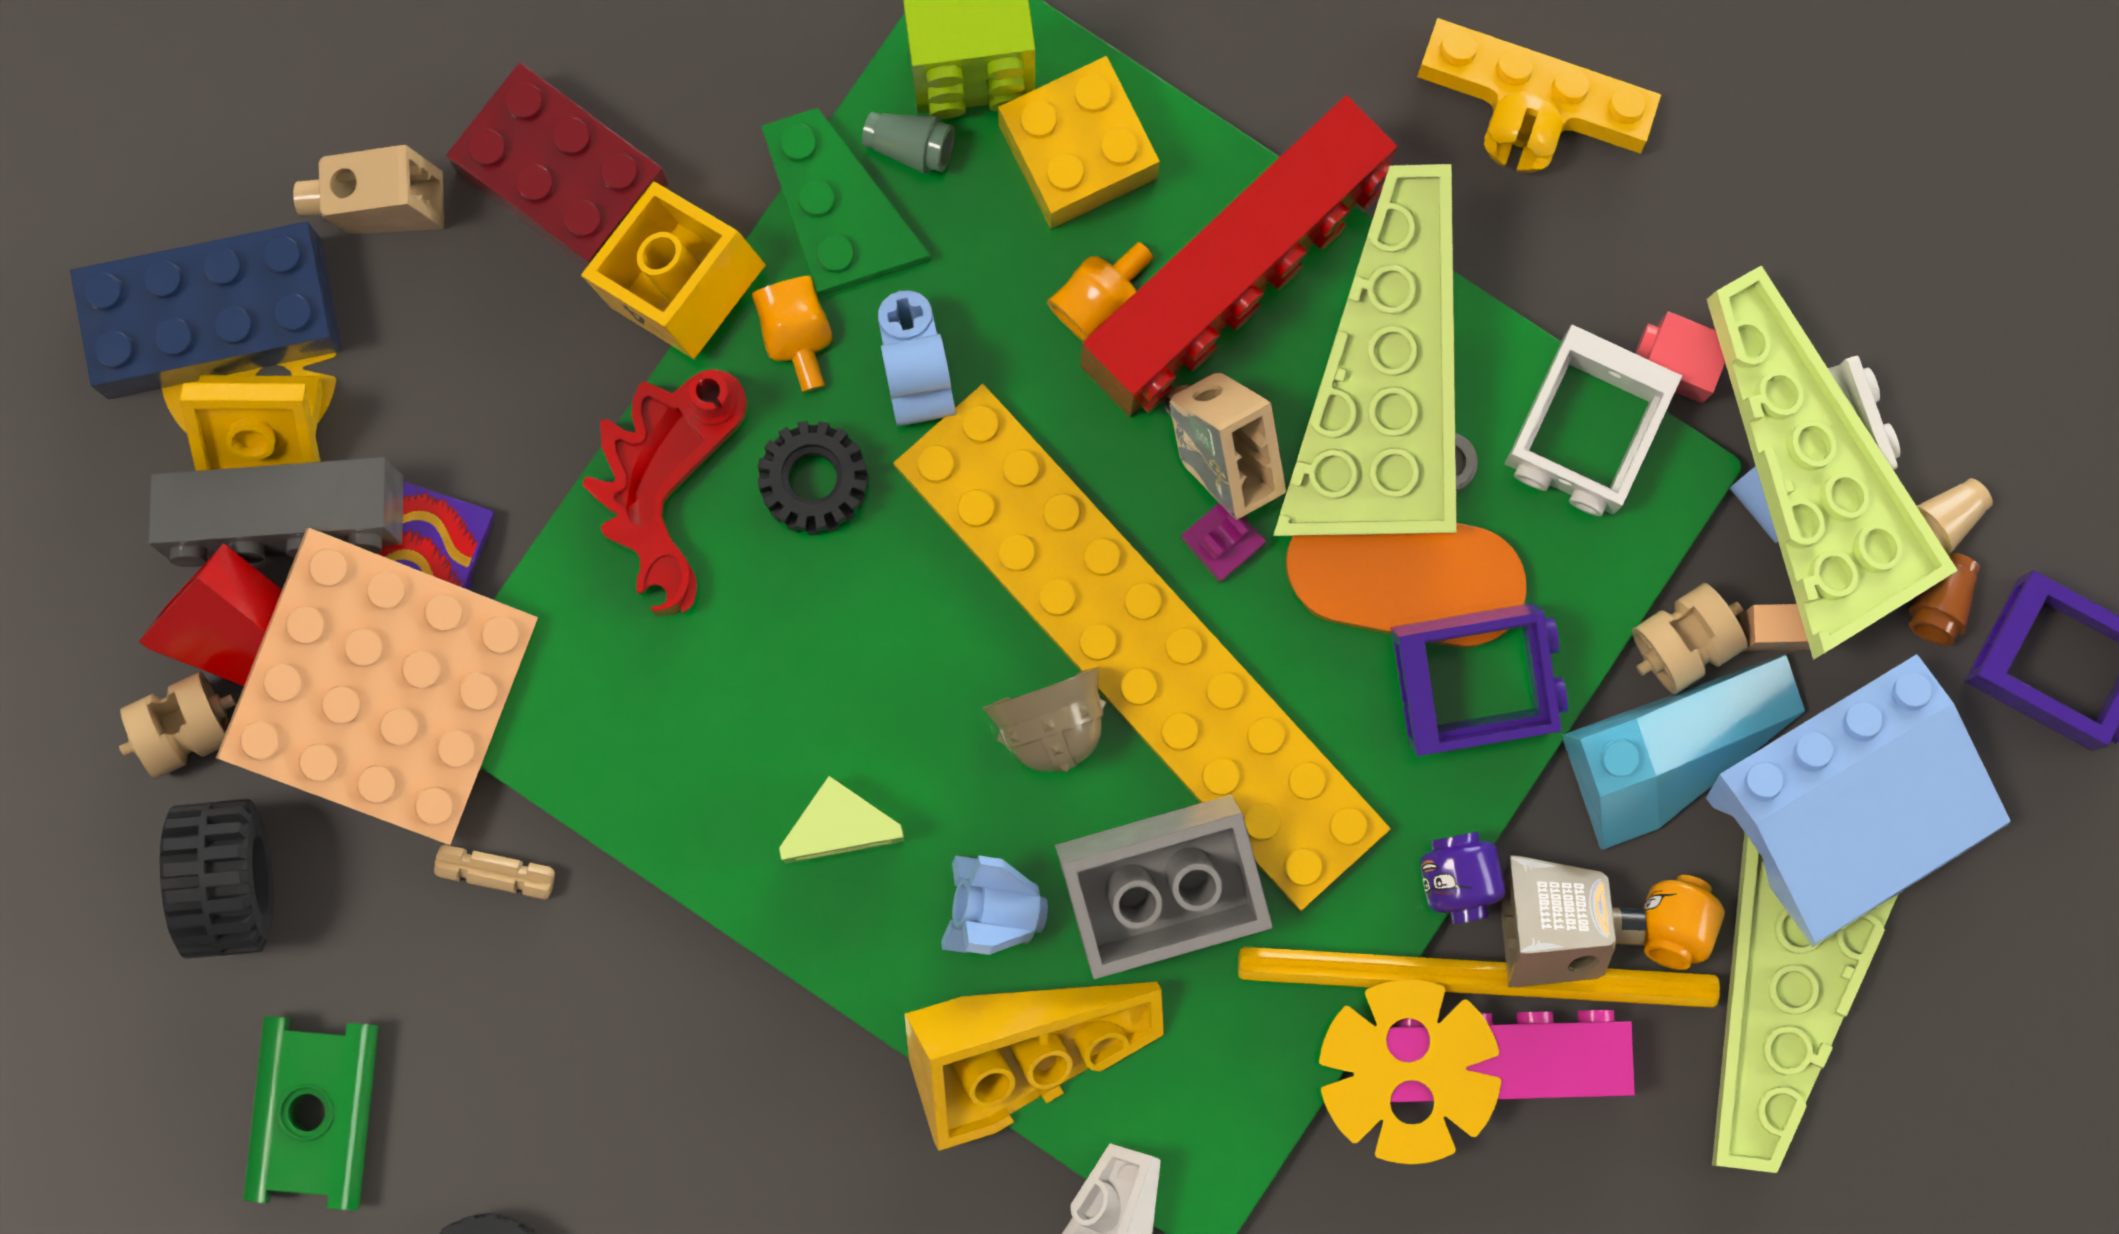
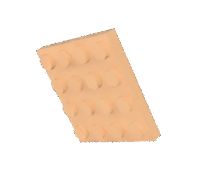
M307 528L216 758L450 845L538 617L312 528Z

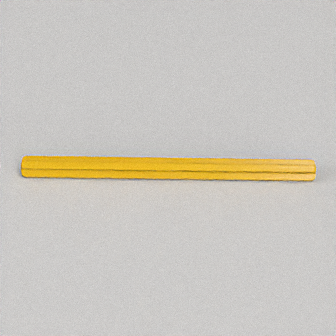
M1255 947L1241 948L1237 965L1239 978L1251 981L1371 988L1393 980L1417 979L1443 985L1445 992L1711 1008L1717 1006L1720 996L1719 978L1710 974L1607 968L1605 975L1598 979L1508 987L1506 962Z

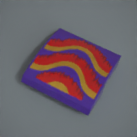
M404 482L402 545L382 546V551L377 554L470 591L473 584V570L494 525V511Z

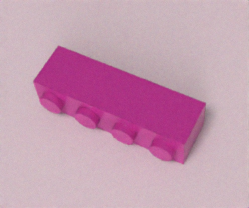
M1614 1010L1577 1011L1578 1023H1554L1553 1012L1516 1013L1517 1024L1493 1025L1492 1013H1481L1496 1039L1499 1055L1467 1066L1466 1069L1499 1077L1501 1079V1087L1498 1099L1635 1096L1631 1021L1615 1022ZM1406 1018L1395 1022V1028L1389 1029L1386 1042L1388 1050L1396 1059L1403 1062H1414L1421 1059L1427 1053L1430 1045V1036L1428 1030L1421 1022ZM1409 1080L1402 1082L1394 1089L1390 1102L1434 1101L1432 1092L1425 1084Z

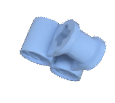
M911 290L890 294L882 301L878 310V321L883 341L881 351L897 427L956 415L941 334H937L932 308L928 300L920 293ZM907 327H913L909 330H902Z

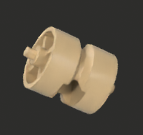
M1707 583L1699 585L1676 600L1674 603L1675 612L1673 614L1661 610L1632 629L1634 641L1644 658V661L1636 666L1638 672L1644 676L1652 671L1665 688L1673 694L1679 693L1704 677L1705 664L1710 663L1719 667L1748 648L1746 636L1735 617L1743 612V608L1737 601L1728 606L1716 590Z
M197 672L169 685L167 697L163 699L152 693L120 709L121 718L129 740L119 746L120 751L124 757L135 753L150 776L157 779L187 765L188 755L191 752L204 757L219 750L229 726L226 709L235 706L236 702L231 694L220 698L202 672Z

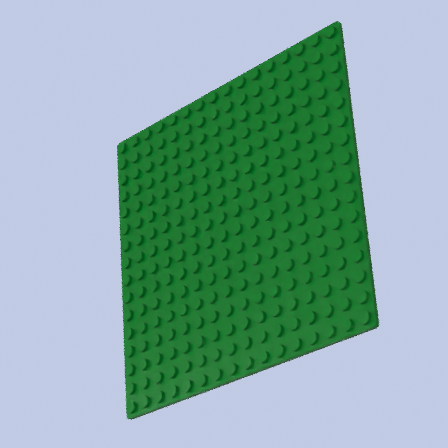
M1028 0L1035 44V89L1107 56L1160 161L1158 178L1050 229L999 127L998 111L990 110L989 105L965 108V114L961 116L942 119L943 123L953 125L955 129L952 154L943 172L931 170L928 174H924L878 153L874 149L863 146V129L866 119L871 112L879 114L930 115V112L921 114L917 112L904 13L828 122L928 251L931 261L830 294L817 296L829 322L833 340L828 347L815 353L825 387L812 392L802 393L793 361H774L768 357L762 337L760 319L752 298V293L769 285L797 277L811 276L781 188L746 238L748 244L766 266L695 359L671 346L646 381L673 393L699 372L715 369L725 371L735 377L746 394L748 407L746 417L740 427L664 503L663 520L670 538L686 558L696 576L698 591L695 603L685 613H682L680 609L672 615L659 617L654 615L651 607L665 603L667 598L665 589L661 586H651L644 595H639L636 592L637 576L640 571V558L636 552L608 540L603 535L601 530L603 523L617 515L599 503L583 486V480L588 476L605 482H614L615 480L601 445L494 598L497 602L536 616L538 619L482 761L481 768L908 1059L905 1014L962 996L1157 982L1162 989L1163 1036L1101 1072L1093 1071L1089 1068L1061 1084L1060 1087L1064 1094L1047 1104L1042 1096L1010 1114L1014 1123L1008 1127L1086 1180L1109 1144L1158 1158L1161 1162L1153 1222L1156 1228L1165 1234H1237L1324 1103L1321 1088L1338 1082L1344 1072L1343 1070L1322 1066L1319 1063L1321 1048L1331 1023L1344 1006H1349L1372 1025L1376 1024L1365 996V991L1370 987L1242 980L1239 978L1237 970L1240 949L1243 947L1420 957L1448 915V913L1433 912L1429 909L1420 870V859L1423 854L1432 850L1430 841L1478 832L1480 841H1489L1495 844L1563 741L1562 735L1569 732L1633 635L1632 629L1641 623L1741 470V463L1736 456L1666 411L1623 506L1614 515L1604 511L1602 516L1588 514L1570 504L1569 499L1571 495L1549 485L1547 491H1542L1522 483L1514 477L1516 469L1505 465V462L1561 341L1453 271L1455 433L1465 437L1473 445L1478 460L1474 477L1464 489L1456 493V523L1483 528L1495 533L1504 539L1518 555L1526 576V598L1524 604L1535 603L1544 611L1545 618L1553 617L1556 623L1559 637V653L1551 654L1554 677L1561 676L1563 678L1567 692L1568 712L1559 714L1562 729L1560 732L1417 756L1408 745L1392 635L1328 622L1313 615L1302 604V601L1296 597L1287 578L1286 554L1292 536H1273L1373 217L1354 206L1349 216L1343 221L1346 227L1327 247L1320 250L1314 244L1309 248L1307 255L1301 261L1303 268L1287 285L1277 291L1271 284L1257 302L1260 305L1259 310L1241 328L1234 331L1228 325L1219 333L1220 336L1214 343L1217 346L1214 353L1193 372L1184 366L1175 375L1176 378L1171 383L1174 389L1181 385L1191 386L1214 373H1223L1268 400L1272 406L1286 493L1244 516L1265 539L1266 543L1219 584L1180 539L1186 530L1219 502L1184 467L1179 455L1173 420L1165 410L1166 399L1150 413H1147L1141 407L1129 417L1080 367L1083 341L1058 319L1047 305V300L1066 284L1074 271L1088 257L1099 256L1114 265L1137 242H1140L1149 249L1154 256V260L1130 281L1136 291H1138L1280 156L1042 0ZM911 290L920 293L928 300L932 308L937 334H941L955 407L983 383L1391 828L1302 911L1299 912L1257 866L1272 922L1271 929L1093 979L1055 845L1200 804V802L1099 691L1100 699L1106 701L1103 709L1104 715L1101 716L1099 743L1090 756L1081 761L1078 766L1070 768L1067 772H1039L1029 769L1014 756L1010 749H1007L1004 744L997 741L999 736L998 728L983 711L982 707L1003 698L1013 699L1072 678L1080 670L895 469L893 462L943 418L897 427L881 351L883 341L878 321V310L882 301L890 294ZM907 327L902 330H909L913 327ZM1569 365L1529 451L1610 488L1649 402ZM631 403L616 425L623 430L634 433L636 430L632 419ZM808 421L809 425H818V421L829 423L830 427L835 430L838 427L841 428L853 442L857 443L865 460L868 475V488L865 491L866 499L862 508L858 507L855 511V518L848 524L845 521L838 525L839 530L829 533L828 530L819 531L818 535H808L806 531L798 530V533L788 529L787 525L781 521L778 522L772 516L759 490L757 480L759 479L758 464L759 459H763L766 453L765 446L770 439L774 442L779 437L778 432L785 427H788L789 430L797 428V422ZM809 456L801 459L794 465L790 473V486L793 492L799 497L811 501L820 500L829 495L834 489L837 480L834 466L828 460L819 456ZM1522 627L1508 629L1500 637L1474 648H1455L1435 643H1425L1437 725L1534 708ZM829 776L900 824L905 840L904 842L787 864L781 860L779 850L785 838ZM955 855L976 859L979 855L1003 859L1028 880L1036 883L1039 887L1040 896L1045 897L1048 904L1047 919L1042 932L1034 933L1032 940L1028 944L1020 943L990 955L942 950L941 940L950 920H953V900L957 888L952 869Z

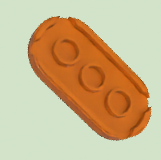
M1456 523V533L1293 535L1286 554V574L1292 590H1294L1296 597L1302 601V604L1313 615L1328 622L1392 635L1390 627L1523 605L1526 598L1524 568L1513 548L1504 539L1491 531ZM1508 629L1430 643L1455 648H1474L1500 637Z

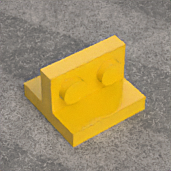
M200 375L198 383H183L180 404L195 471L320 462L315 436L323 395L320 376Z

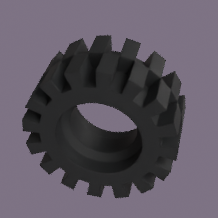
M808 421L797 422V428L789 430L788 427H785L778 432L779 437L774 442L770 439L764 448L766 453L763 459H759V479L757 480L765 505L778 522H783L787 525L788 529L798 533V530L806 531L808 535H818L819 531L828 530L831 533L839 530L838 525L845 521L848 524L855 518V511L858 507L862 508L866 499L865 491L868 488V475L865 460L859 446L848 437L844 430L839 427L835 430L827 422L818 421V425H809ZM819 456L825 458L836 470L837 480L834 489L829 495L820 500H805L796 495L790 486L792 468L805 457Z

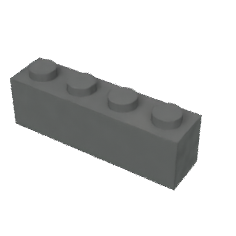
M386 457L151 474L148 544L165 556L171 564L181 567L202 566L207 561V558H210L223 543L248 563H257L265 559V554L286 553L288 556L295 558L306 529L312 528L377 554L382 551V546L402 545L404 475Z

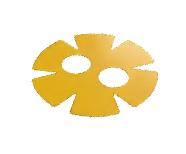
M1401 979L1371 987L1365 991V996L1377 1026L1372 1025L1351 1007L1344 1006L1331 1023L1325 1036L1319 1063L1322 1066L1353 1072L1354 1076L1322 1087L1321 1093L1324 1103L1338 1129L1355 1144L1380 1120H1383L1375 1151L1377 1158L1401 1164H1422L1443 1159L1454 1154L1456 1151L1444 1121L1445 1116L1471 1137H1476L1485 1127L1494 1111L1500 1092L1501 1079L1469 1071L1466 1067L1498 1056L1499 1049L1496 1039L1482 1014L1468 1000H1462L1440 1023L1437 1022L1445 993L1443 985L1425 980ZM1401 1019H1415L1421 1022L1428 1030L1430 1036L1429 1049L1417 1061H1400L1388 1050L1386 1042L1387 1033L1390 1027ZM1409 1080L1419 1081L1425 1084L1432 1092L1434 1098L1433 1111L1425 1121L1419 1124L1403 1123L1392 1112L1390 1105L1391 1095L1394 1089L1402 1082Z

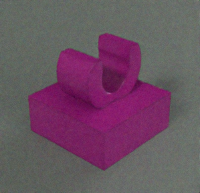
M1220 503L1214 506L1180 537L1182 542L1219 584L1266 543L1265 539L1244 516L1236 520Z

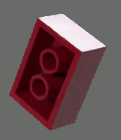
M521 62L518 63L446 154L456 173L584 269L587 268L653 181L665 188L669 185L662 167Z

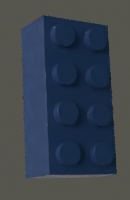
M308 221L70 270L91 387L107 399L199 381L200 375H229L342 352L321 237Z

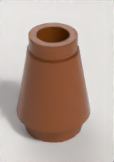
M1951 553L1949 555L1958 571L1919 594L1909 608V614L1912 617L1909 623L1910 630L1921 639L1940 646H1951L1955 643L1957 636H1962L1966 633L1977 575L1980 570V565L1975 560L1959 553Z

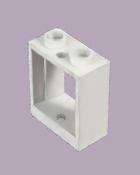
M1571 325L1562 339L1505 465L1516 469L1514 477L1530 487L1547 491L1550 485L1571 495L1569 503L1588 514L1602 516L1604 511L1614 515L1623 506L1682 375ZM1569 365L1649 402L1610 488L1529 451Z

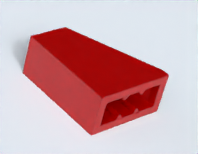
M223 543L165 605L138 642L149 650L244 686L282 589Z

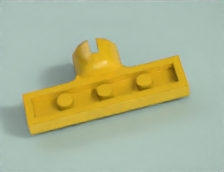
M1437 18L1417 75L1418 78L1482 99L1492 105L1493 114L1484 138V146L1490 158L1504 168L1512 144L1523 148L1516 172L1533 173L1547 167L1555 153L1560 134L1564 130L1575 131L1641 154L1647 142L1661 94Z

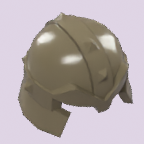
M1098 667L1078 672L1072 678L1013 699L1003 698L982 707V709L998 728L999 736L997 741L1004 744L1007 749H1010L1023 765L1039 772L1056 771L1058 773L1061 771L1067 772L1070 768L1078 766L1081 761L1094 752L1101 736V716L1104 715L1103 709L1106 701L1101 700L1099 697Z

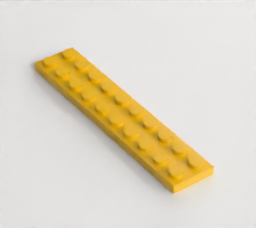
M982 383L955 407L956 415L944 417L893 462L895 469L1080 672L1098 667V691L1200 803L1232 794L1243 814L1256 865L1299 912L1302 911L1391 828Z

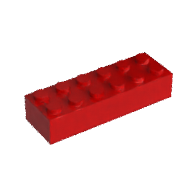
M1346 94L1082 342L1080 367L1129 417L1141 407L1147 413H1150L1174 389L1171 383L1176 378L1175 375L1184 366L1193 372L1217 349L1214 343L1219 338V333L1229 325L1234 331H1237L1259 310L1260 305L1257 302L1271 284L1279 291L1303 268L1301 261L1307 255L1309 248L1315 244L1320 250H1323L1344 230L1346 224L1343 221L1349 216L1351 209L1356 204L1365 210L1380 197L1389 166L1392 163L1398 146Z

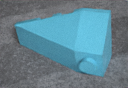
M1787 655L1776 656L1562 735L1600 849L1604 850L1661 828L1712 787L1722 772L1752 755L1805 712Z

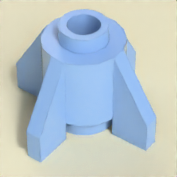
M955 855L952 869L957 888L953 900V920H950L941 940L942 950L990 955L1020 943L1028 944L1032 940L1034 933L1042 932L1047 919L1048 904L1047 899L1040 896L1039 887L1036 883L1028 880L1003 859L980 855L976 859Z

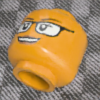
M1679 875L1676 880H1663L1651 887L1643 907L1646 917V933L1642 945L1645 946L1644 953L1652 961L1671 969L1686 970L1690 968L1691 964L1701 963L1711 956L1723 923L1725 910L1719 899L1711 894L1712 888L1707 882L1691 875Z

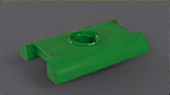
M263 1016L242 1201L270 1203L271 1192L282 1191L328 1195L327 1209L359 1210L379 1026L347 1023L345 1035L289 1031L291 1018ZM314 1095L322 1101L325 1108V1117L319 1127L310 1131L300 1124L297 1110L304 1098Z

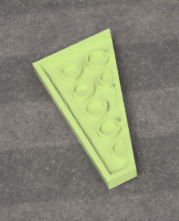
M1451 164L1389 166L1273 536L1456 533Z
M1759 266L1714 292L1707 298V303L1814 660L1958 570L1763 267Z
M1745 832L1712 1166L1777 1173L1805 1112L1807 1099L1821 1068H1824L1833 1047L1831 1045L1843 1018L1848 1015L1884 934V926L1898 894L1812 947L1771 890L1763 858Z

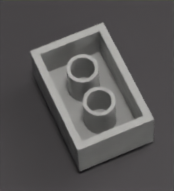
M1232 794L1055 845L1093 979L1272 928L1244 817Z

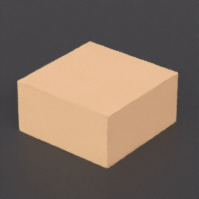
M1797 604L1753 605L1740 614V626L1748 643V648L1742 652L1810 650Z

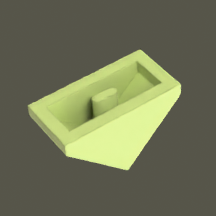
M829 776L785 838L779 850L781 860L787 864L904 842L905 840L900 824Z

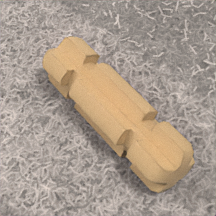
M450 845L440 846L434 864V874L440 878L460 881L462 877L466 878V883L515 894L517 889L523 890L522 895L539 899L549 898L555 879V871L548 866L529 863L527 867L523 866V862L520 860L473 851L472 855L467 854L466 849Z

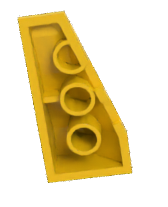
M1157 982L962 996L906 1013L905 1024L909 1061L938 1151L999 1132L1014 1123L1010 1114L1042 1096L1047 1104L1064 1094L1060 1085L1089 1068L1093 1071L1101 1072L1163 1036L1162 989Z

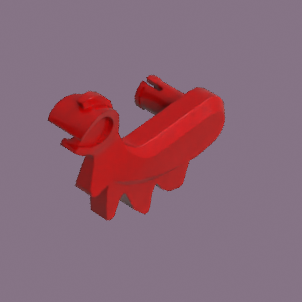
M715 369L701 371L673 393L646 381L640 383L632 399V419L636 430L634 433L623 430L608 419L600 421L602 449L615 476L614 482H605L590 476L583 480L584 488L599 503L617 515L603 523L601 526L603 535L608 540L636 552L640 558V571L637 576L636 592L639 595H644L651 586H661L665 589L667 594L665 603L651 607L655 616L664 617L672 615L680 609L682 613H685L695 603L698 591L696 576L686 558L670 538L663 520L664 503L740 427L746 417L748 405L745 391L739 381L725 371Z

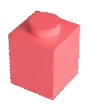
M1669 311L1664 315L1657 327L1649 323L1646 325L1635 351V354L1682 375L1675 393L1702 404L1713 394L1725 365L1716 330Z

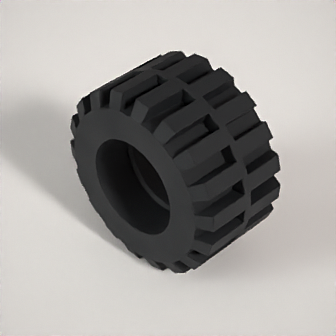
M250 799L174 805L170 808L163 825L159 865L161 895L166 924L179 954L185 959L262 952L272 928L274 886L267 832L256 806Z

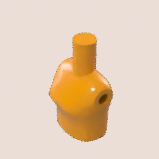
M1137 242L1114 265L1099 256L1088 257L1074 271L1066 284L1047 300V305L1068 329L1080 340L1084 341L1137 292L1130 281L1154 260V256L1146 246Z
M802 276L769 285L752 293L768 357L774 361H793L802 393L812 392L825 387L815 353L828 347L833 337L826 314L818 301L812 277Z

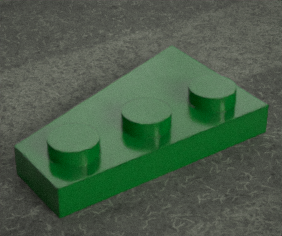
M818 107L761 126L818 297L931 261L928 251Z

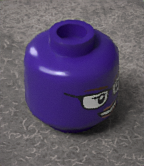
M1478 832L1430 841L1432 850L1423 854L1420 859V870L1429 909L1436 913L1451 912L1453 924L1489 918L1487 905L1499 902L1505 895V886L1496 846L1489 841H1480Z

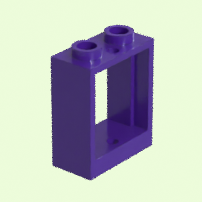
M2035 570L2019 577L1964 682L2090 751L2108 746L2110 741L2115 744L2118 743L2119 676L2096 720L2093 721L2008 675L2007 672L2044 603L2118 643L2119 616Z
M1535 603L1390 627L1408 745L1417 756L1562 731L1559 714L1568 712L1567 692L1563 678L1561 676L1554 677L1551 654L1559 653L1558 631L1554 618H1545L1544 611ZM1522 627L1534 708L1437 725L1425 643Z

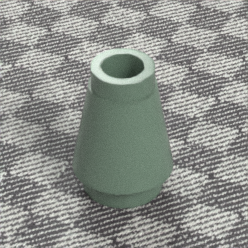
M871 112L866 119L862 134V144L864 147L874 149V151L924 174H928L931 170L943 172L946 169L955 139L954 126L943 123L941 116L879 114Z

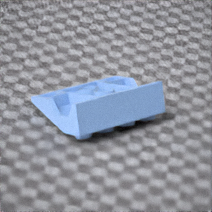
M1917 654L1722 772L1706 797L1713 808L1736 819L1763 858L1771 890L1812 947L2008 826L2011 822L1954 703Z

